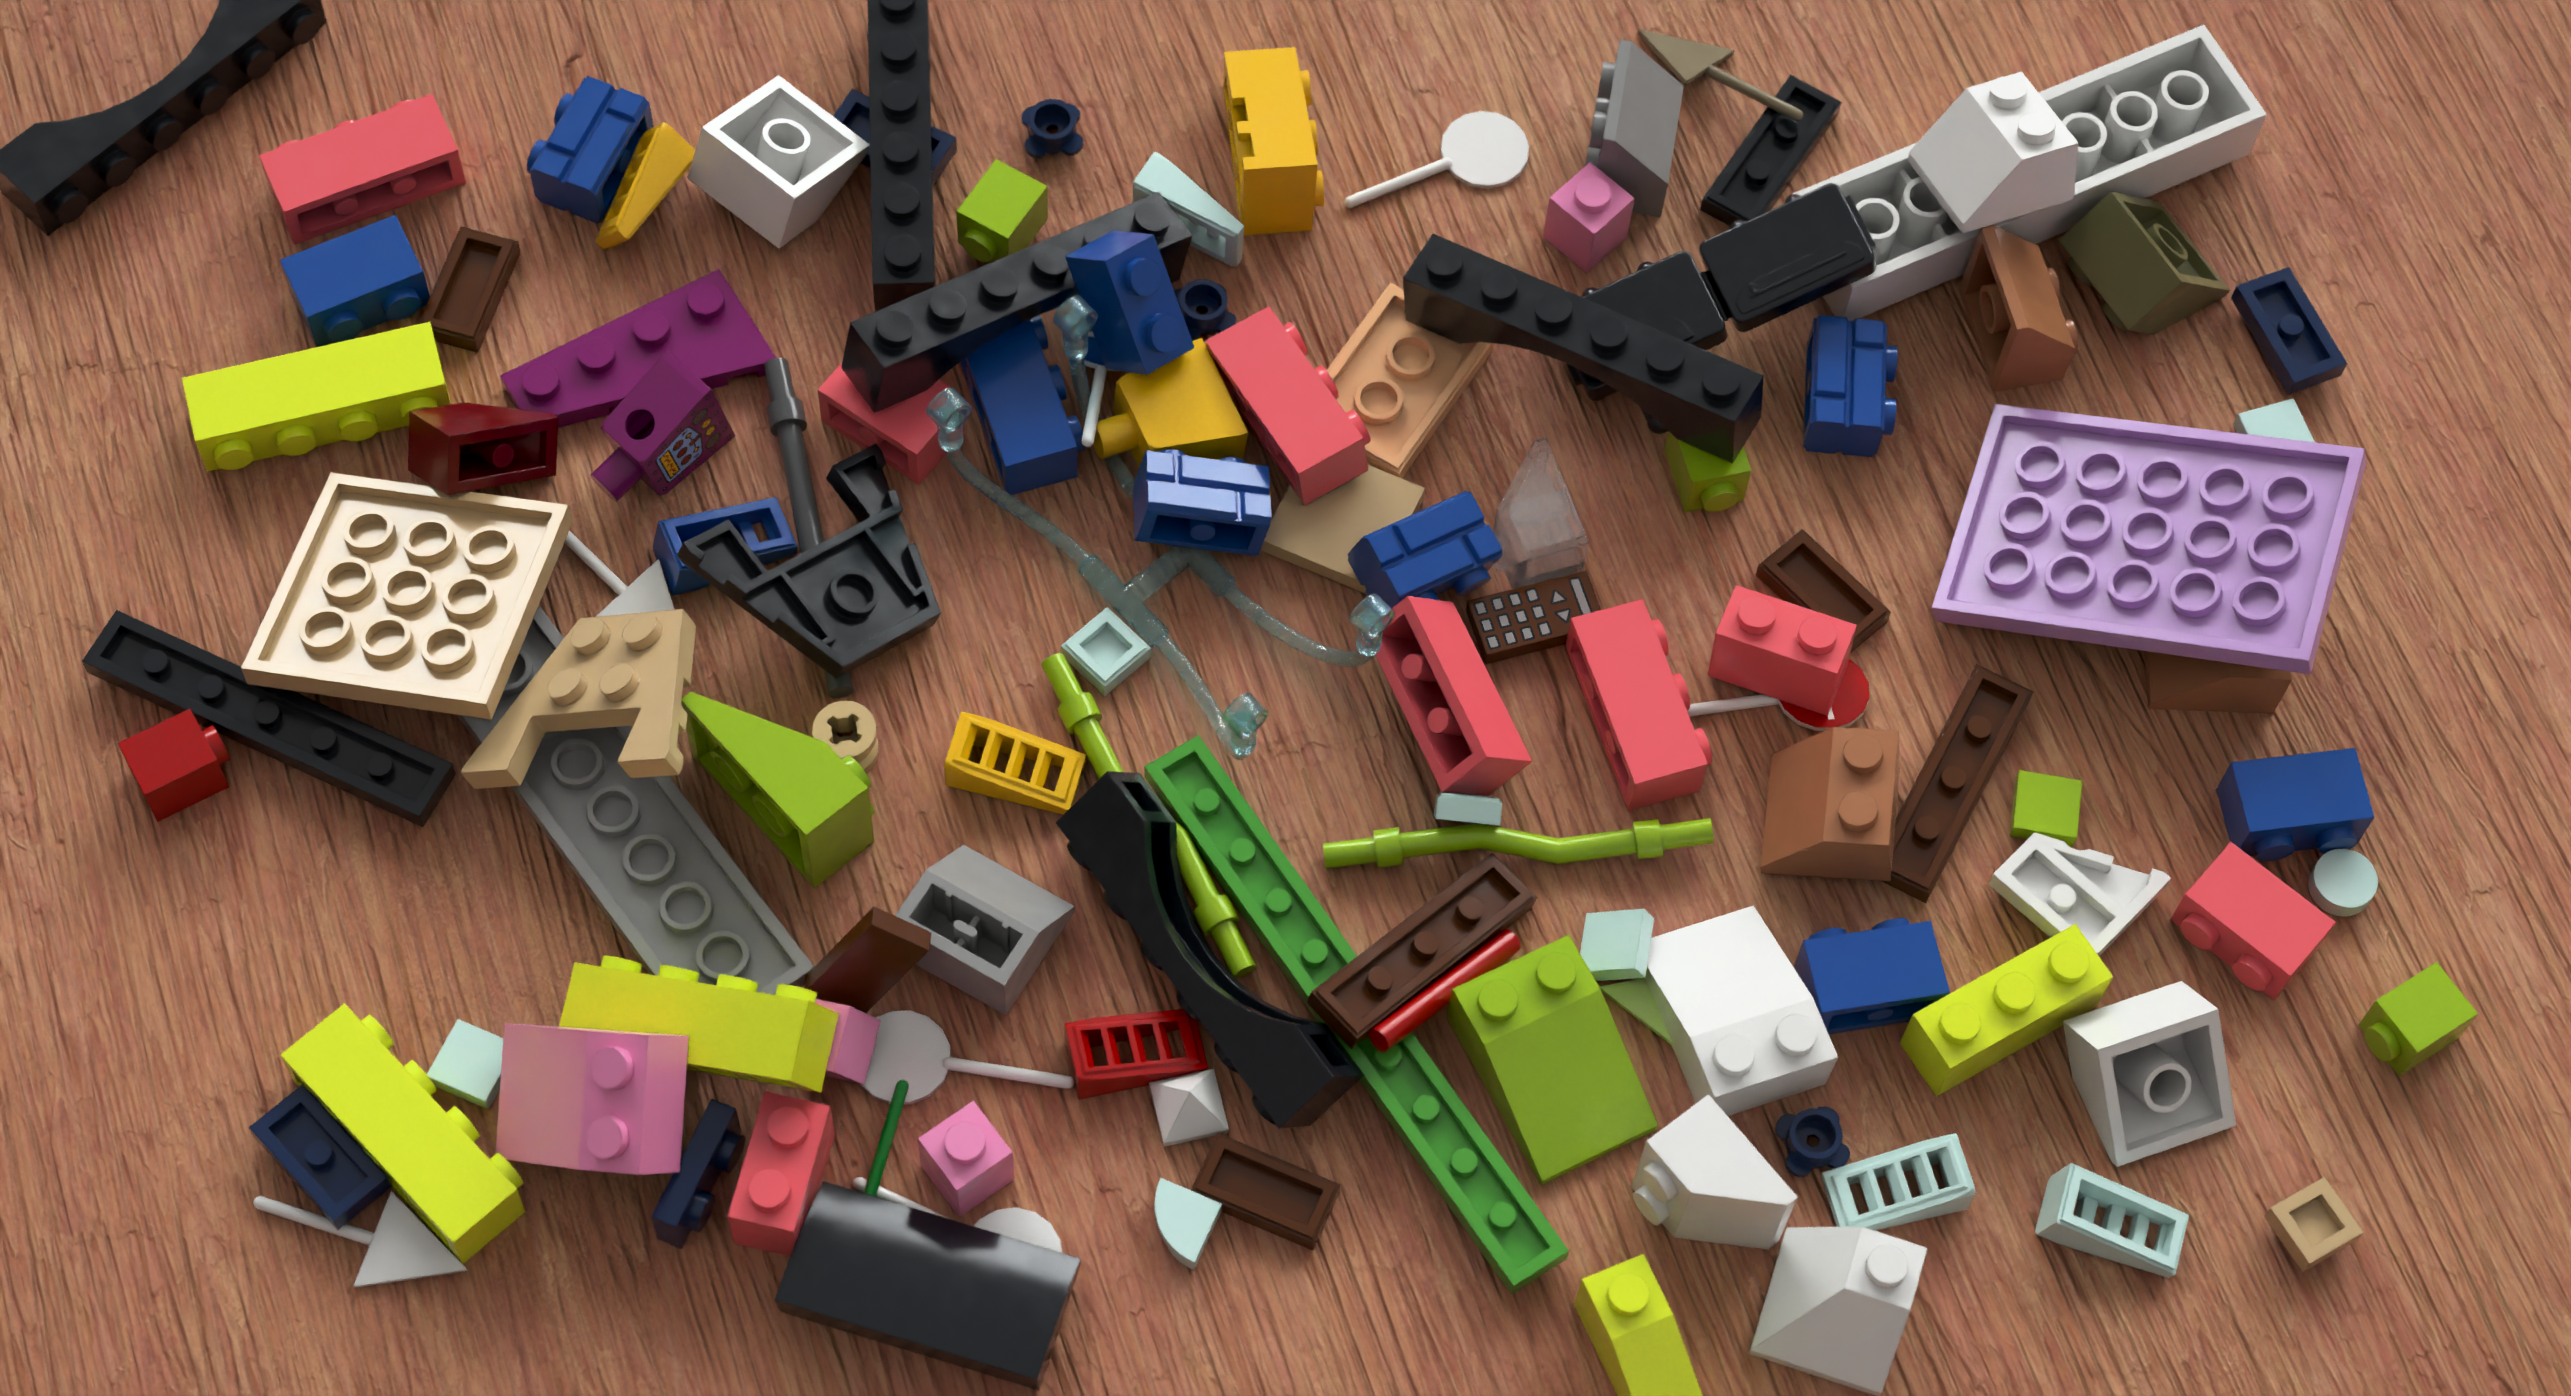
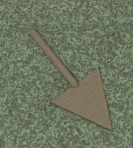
M1638 29V35L1685 86L1705 74L1795 121L1802 119L1803 112L1800 109L1715 67L1734 54V50Z

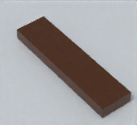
M1976 664L1896 818L1891 881L1882 882L1927 903L2034 693L2033 691Z
M1491 853L1310 993L1306 1003L1353 1049L1369 1037L1371 1029L1531 910L1537 897Z

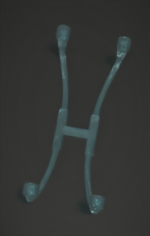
M1076 295L1067 299L1057 309L1053 322L1063 332V349L1065 355L1069 358L1075 394L1085 420L1091 390L1087 379L1084 357L1088 352V332L1095 325L1098 314L1081 296ZM950 387L941 391L929 403L926 414L937 425L939 445L945 450L950 463L957 472L986 497L1033 528L1068 555L1079 566V573L1140 634L1150 647H1157L1165 655L1194 695L1223 746L1234 759L1243 760L1255 749L1257 729L1265 722L1268 711L1251 693H1245L1236 698L1222 713L1192 664L1168 636V628L1143 603V601L1189 567L1217 596L1221 597L1224 595L1237 609L1267 632L1313 658L1337 666L1357 667L1369 662L1380 651L1383 631L1393 620L1395 612L1375 593L1363 599L1354 608L1349 617V622L1357 629V650L1343 651L1325 646L1298 633L1266 612L1235 585V578L1227 572L1208 550L1168 545L1171 548L1169 551L1124 584L1097 555H1089L1062 530L993 483L967 460L961 450L963 444L962 424L969 417L972 407L954 388ZM1119 454L1104 458L1121 487L1133 501L1135 478Z

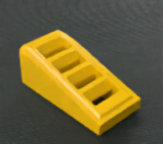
M662 122L645 131L638 141L595 241L604 250L607 248L611 249L629 240L691 166L695 149L667 123Z
M961 711L944 764L945 786L1064 815L1073 806L1087 755L992 719ZM973 746L984 748L979 764L969 761ZM999 752L1010 754L1005 773L994 770ZM1025 758L1036 761L1030 782L1019 779ZM1050 764L1062 767L1055 792L1043 788Z

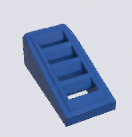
M773 497L658 521L653 542V552L656 560L659 559L671 595L688 593L711 585L683 564L677 554L683 542L728 519L763 566L796 554L798 545L777 498ZM761 523L767 536V541H758L752 527L753 524Z

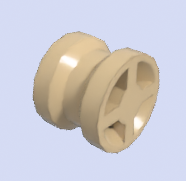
M841 700L828 704L818 712L813 721L812 737L826 742L841 759L846 755L851 756L868 773L874 767L879 753L877 725L873 714L859 703ZM854 731L850 736L839 737L836 735L837 732Z

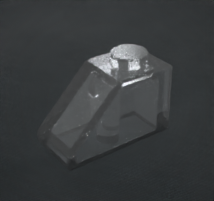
M1547 438L1538 439L1533 442L1496 511L1493 533L1503 549V556L1493 567L1497 572L1505 571L1511 589L1582 572L1585 564L1589 541Z

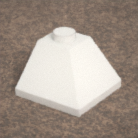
M1862 1226L1787 1227L1749 1354L1868 1394L1880 1396L1911 1310L1928 1248Z

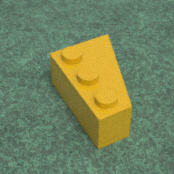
M1295 47L1224 52L1223 93L1239 222L1244 225V235L1312 231L1314 207L1324 206V182L1322 171L1317 170L1318 140L1315 120H1309L1307 106H1311L1309 71H1300Z

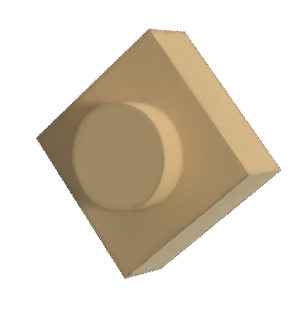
M2325 1177L2270 1207L2264 1215L2302 1272L2353 1244L2364 1233Z

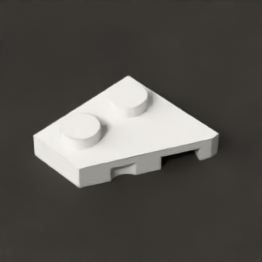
M2034 832L1993 873L1989 885L2049 937L2076 924L2098 956H2100L2166 889L2171 877L2165 872L2153 868L2148 875L2112 864L2114 856L2091 849L2076 850L2069 847L2064 841Z

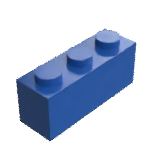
M1040 315L1007 330L960 362L1006 497L1078 477L1077 453L1083 452L1086 449L1082 444L1083 432L1077 416L1066 417L1061 401L1067 399V393L1060 368L1057 364L1048 366L1042 350L1048 349V339Z

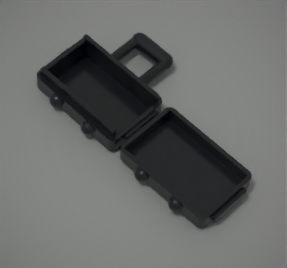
M1829 183L1802 196L1792 194L1786 198L1785 204L1746 222L1736 220L1731 223L1729 230L1703 241L1700 244L1699 251L1706 271L1700 273L1691 254L1687 251H1680L1654 264L1648 261L1643 262L1639 265L1636 272L1600 289L1587 288L1583 291L1582 298L1701 349L1708 350L1726 341L1728 334L1724 321H1728L1729 318H1731L1738 331L1747 332L1871 275L1876 270L1875 256L1872 251L1876 249V245L1851 196L1844 197L1837 184ZM1566 363L1576 386L1582 384L1589 399L1598 401L1617 392V390L1598 378ZM1640 407L1651 432L1656 434L1668 432L1661 423Z

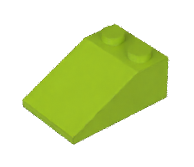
M689 692L681 699L682 708L688 714L686 730L692 757L813 888H816L874 843L872 815L875 811L869 800L868 788L871 787V781L864 769L854 758L846 755L841 759L824 741L696 693Z
M1569 934L1452 989L1446 1019L1540 1185L1657 1130V1121L1603 993Z

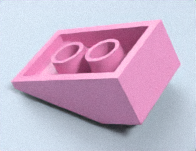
M504 1023L496 1153H500L506 1160L577 1170L636 1175L680 1173L689 1036Z

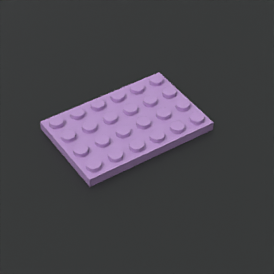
M1995 404L1933 601L1932 611L1935 621L2311 674L2367 463L2365 448Z

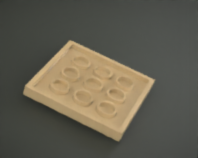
M330 473L242 664L241 670L247 684L492 720L573 523L569 505L470 491L446 495L433 486Z

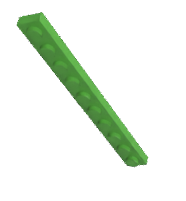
M1197 735L1144 766V778L1171 816L1187 829L1205 864L1318 1022L1325 1023L1306 1003L1310 993L1355 959L1357 955L1203 740ZM1330 1028L1364 1074L1359 1081L1511 1295L1567 1260L1569 1250L1413 1033H1410L1387 1052H1380L1372 1045L1369 1037L1351 1049Z

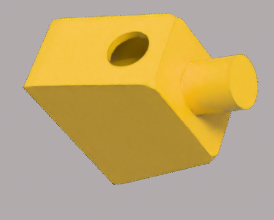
M1202 338L1192 341L1195 348L1147 375L1129 372L1116 382L1113 404L1115 416L1097 422L1093 446L1101 459L1131 450L1140 467L1145 451L1159 452L1164 449H1177L1184 452L1187 456L1217 460L1225 457L1244 458L1248 431Z

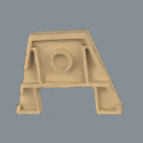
M684 609L580 618L465 763L461 774L474 789L521 786L546 732L633 725L617 761L630 778L679 775L683 766V754L677 748L678 734L686 732L688 715L681 706L682 689L691 684L696 633L695 623Z

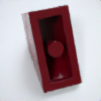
M465 402L409 411L408 471L446 495L556 476L558 417L547 412Z

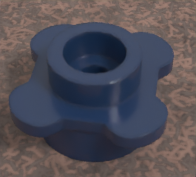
M1057 99L1043 100L1034 106L1026 108L1021 116L1022 124L1028 128L1029 138L1024 143L1026 153L1033 158H1043L1047 153L1057 154L1063 152L1068 156L1078 154L1083 148V138L1077 133L1076 127L1080 120L1079 109L1072 104ZM1056 129L1058 130V132L1055 134H1050L1047 132V130Z
M1199 279L1189 282L1182 289L1174 290L1192 341L1199 339L1201 335H1208L1213 332L1220 333L1236 324L1235 315L1227 310V292L1222 285L1210 280ZM1203 310L1206 311L1207 314L1201 315L1198 314L1196 311Z
M1821 1106L1806 1109L1796 1116L1784 1114L1778 1119L1775 1133L1785 1143L1788 1153L1785 1166L1791 1174L1797 1177H1805L1812 1169L1825 1166L1835 1169L1845 1166L1848 1162L1850 1151L1846 1145L1841 1143L1842 1129L1839 1124L1840 1118L1833 1109ZM1808 1137H1815L1818 1140V1145L1815 1147L1809 1146L1806 1142Z

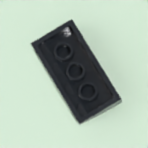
M823 1181L790 1256L775 1297V1302L780 1312L1040 1391L1078 1274L1081 1258Z

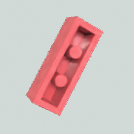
M433 94L416 100L401 101L388 110L359 120L342 122L326 132L300 141L285 142L275 150L259 155L270 191L294 245L466 183L457 146Z
M1270 306L1205 340L1206 347L1236 409L1304 506L1368 471L1365 445L1370 443L1371 440L1365 424L1353 409L1345 413L1336 400L1339 398V394L1331 376L1323 366L1314 369L1305 357L1308 354L1306 345L1300 333L1291 322L1282 325Z
M1407 596L1364 631L1441 792L1488 796L1532 762L1453 602Z
M1643 599L1571 618L1565 648L1628 811L1700 791L1707 766L1712 763L1711 748L1705 732L1702 728L1694 729L1687 712L1690 709V697L1684 678L1680 673L1672 674L1666 659L1669 651L1668 640L1659 619L1651 620Z

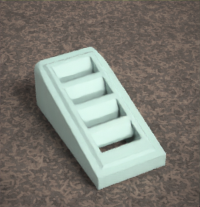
M1154 152L1133 181L1132 203L1159 192L1192 233L1190 246L1231 267H1237L1242 260L1244 225L1172 162L1161 154Z
M1956 1133L1924 1140L1823 1172L1821 1175L1837 1227L1862 1226L1874 1231L1967 1210L1975 1196V1186ZM1938 1164L1945 1188L1939 1190L1931 1167L1932 1165ZM1906 1171H1914L1921 1196L1912 1198L1904 1175ZM1886 1176L1895 1204L1885 1206L1876 1178ZM1860 1182L1869 1212L1858 1215L1849 1187L1850 1184Z
M2070 1163L2053 1174L2047 1182L2035 1234L2066 1247L2170 1278L2176 1274L2189 1215ZM2076 1200H2079L2076 1213L2073 1215ZM2098 1206L2106 1208L2101 1227L2093 1224ZM2124 1215L2132 1217L2127 1238L2120 1236ZM2149 1223L2159 1225L2153 1250L2144 1246Z

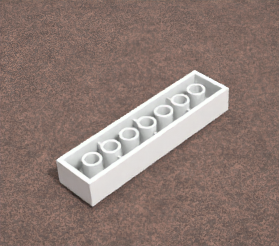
M2201 25L2038 92L2078 142L2074 200L1994 225L2033 244L2045 241L2070 230L2110 191L2147 198L2249 155L2267 114L2206 26ZM1916 143L1793 193L1802 196L1826 184H1837L1844 197L1851 196L1876 245V249L1872 250L1876 262L1874 273L1823 296L1831 311L1837 317H1847L1849 321H1853L1856 318L1859 319L1965 273L1980 229L1962 234L1908 162L1909 151Z

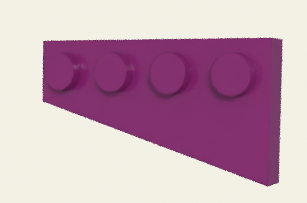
M717 269L500 375L504 391L516 409L552 413L558 417L559 428L610 415L611 408L618 406L667 351L671 352L711 389L728 385V378L757 372L758 377L766 376L764 364L768 360L776 358V356L721 271Z

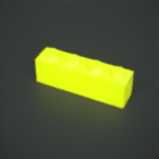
M430 322L182 378L194 439L207 472L217 469L237 470L246 467L252 461L283 454L288 456L302 455L311 451L314 447L344 440L352 442L363 441L371 438L378 432L409 426V411L451 405Z
M606 955L602 957L601 966L574 962L559 1027L689 1036L687 1070L821 1093L839 1013L816 1004L817 992L797 986L777 984L775 995L757 992V982L723 974L718 975L716 985L699 983V973L669 965H660L658 976L640 973L641 963Z
M344 1003L281 1054L283 1062L292 1080L299 1087L303 1084L384 1172L391 1183V1188L444 1246L464 1264L526 1212L518 1192V1188L524 1184L523 1180L500 1153H496L489 1159L474 1143L480 1138V1134L470 1120L456 1106L445 1112L431 1097L437 1091V1088L417 1063L410 1060L403 1066L390 1053L389 1049L395 1044L386 1030L373 1016L368 1014L360 1020Z

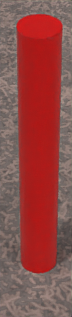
M1508 929L1501 931L1369 1031V1039L1372 1045L1380 1052H1387L1450 1003L1453 988L1496 969L1516 954L1521 948L1518 937Z

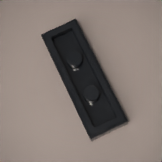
M1790 75L1775 97L1800 109L1803 112L1802 119L1795 121L1767 107L1702 198L1700 210L1728 226L1736 220L1746 222L1770 211L1839 114L1841 101Z

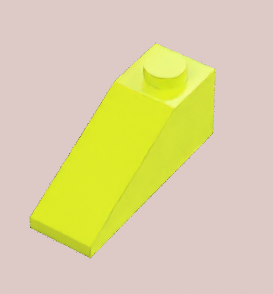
M1644 1254L1581 1280L1574 1306L1617 1396H1703L1673 1312Z

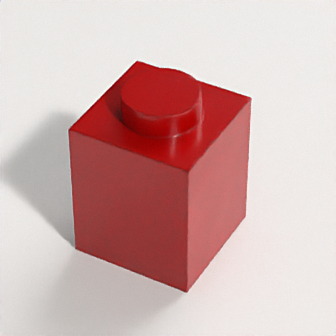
M191 709L181 712L118 743L157 822L229 788L220 764L231 760L214 725L201 730Z

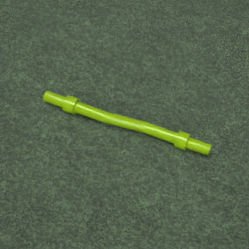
M1063 653L1049 656L1041 663V666L1060 702L1057 712L1067 732L1077 735L1098 779L1107 771L1124 772L1099 724L1102 714L1092 694L1089 692L1083 693ZM1176 821L1177 857L1180 873L1197 905L1193 914L1204 936L1213 937L1231 974L1235 978L1243 977L1255 970L1257 965L1236 926L1239 916L1229 896L1226 894L1220 895L1187 829Z
M1710 818L1661 825L1659 824V819L1632 822L1631 829L1564 838H1554L1488 824L1472 823L1399 833V827L1373 830L1374 837L1323 843L1326 869L1377 862L1378 868L1404 865L1403 858L1471 849H1483L1562 864L1636 854L1637 860L1663 857V850L1714 843V836Z

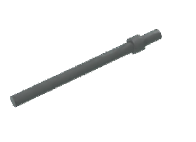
M774 358L764 364L771 403L766 407L770 432L772 435L777 436L779 440L800 552L803 553L824 542L802 433L807 428V421L803 402L795 398L788 360ZM824 670L830 697L842 698L853 693L854 689L850 672L836 679Z

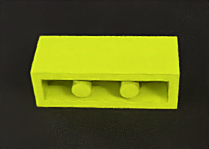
M2074 924L1914 1013L1900 1041V1045L1937 1097L2063 1026V1020L2084 1014L2095 1008L2109 986L2113 975L2078 926Z

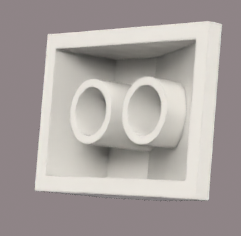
M1754 906L1651 938L1645 978L1672 1041V1048L1695 1104L1709 1094L1725 1114L1730 1116L1826 1084L1838 1059L1836 1050L1812 995Z

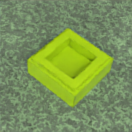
M2019 770L2014 783L2009 836L2028 839L2035 832L2064 841L2068 846L2073 847L2078 835L2082 780Z

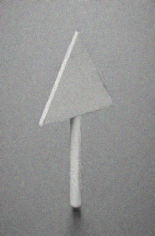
M569 530L564 543L618 594L596 617L675 610L659 559L627 587Z
M392 1191L375 1233L349 1224H345L337 1230L324 1216L263 1196H258L253 1201L256 1209L369 1245L354 1283V1288L468 1271Z

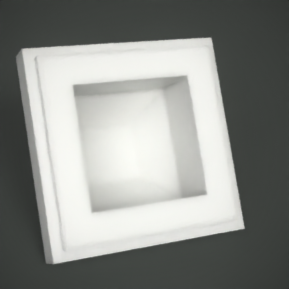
M1214 1069L1149 1082L1164 1147L1216 1136L1217 1133H1229Z

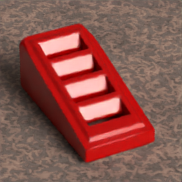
M1184 1009L1097 1017L1064 1023L1065 1043L1078 1100L1149 1085V1082L1208 1070L1197 1020L1186 1013ZM1180 1031L1186 1057H1172L1167 1032ZM1154 1036L1159 1060L1147 1061L1141 1037ZM1128 1040L1133 1063L1121 1064L1116 1042ZM1103 1045L1107 1065L1095 1067L1091 1048Z

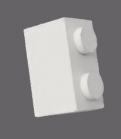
M2018 72L1966 88L1909 151L1908 162L1963 234L2074 200L2078 142L2022 72Z
M778 75L701 128L687 178L779 249L817 222L866 156L870 144Z
M2179 981L2063 1020L2072 1079L2111 1162L2117 1167L2236 1126L2219 1010L2184 982Z
M1709 1094L1646 1141L1631 1188L1635 1191L1633 1193L1634 1201L1641 1213L1654 1225L1658 1226L1662 1223L1674 1238L1767 1250L1779 1242L1798 1198Z

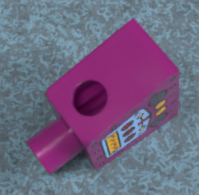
M667 351L603 421L601 430L614 452L590 476L615 502L626 494L640 479L656 494L660 496L665 495L726 445L735 436V433L711 388L671 352Z

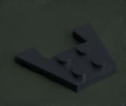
M877 444L833 465L826 477L859 521L858 524L771 570H767L729 519L683 542L677 554L683 564L836 679L932 627L941 614L916 543H909L900 518L903 508L897 491H890L883 472L886 461L882 450Z

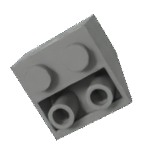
M1619 40L1616 62L1603 61L1585 166L1591 162L1635 198L1633 213L1661 217L1669 182L1684 85L1632 41Z
M962 845L926 869L895 916L931 932L930 949L915 965L1002 1014L1007 1015L1075 912V906L973 849Z

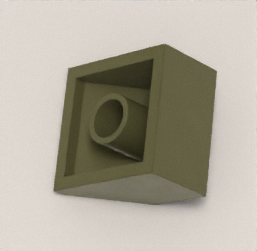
M2110 191L2059 239V242L2071 256L2067 260L2071 271L2084 284L2094 286L2106 301L2102 305L2105 315L2115 326L2123 331H2135L2154 335L2221 300L2230 292V289L2161 202Z

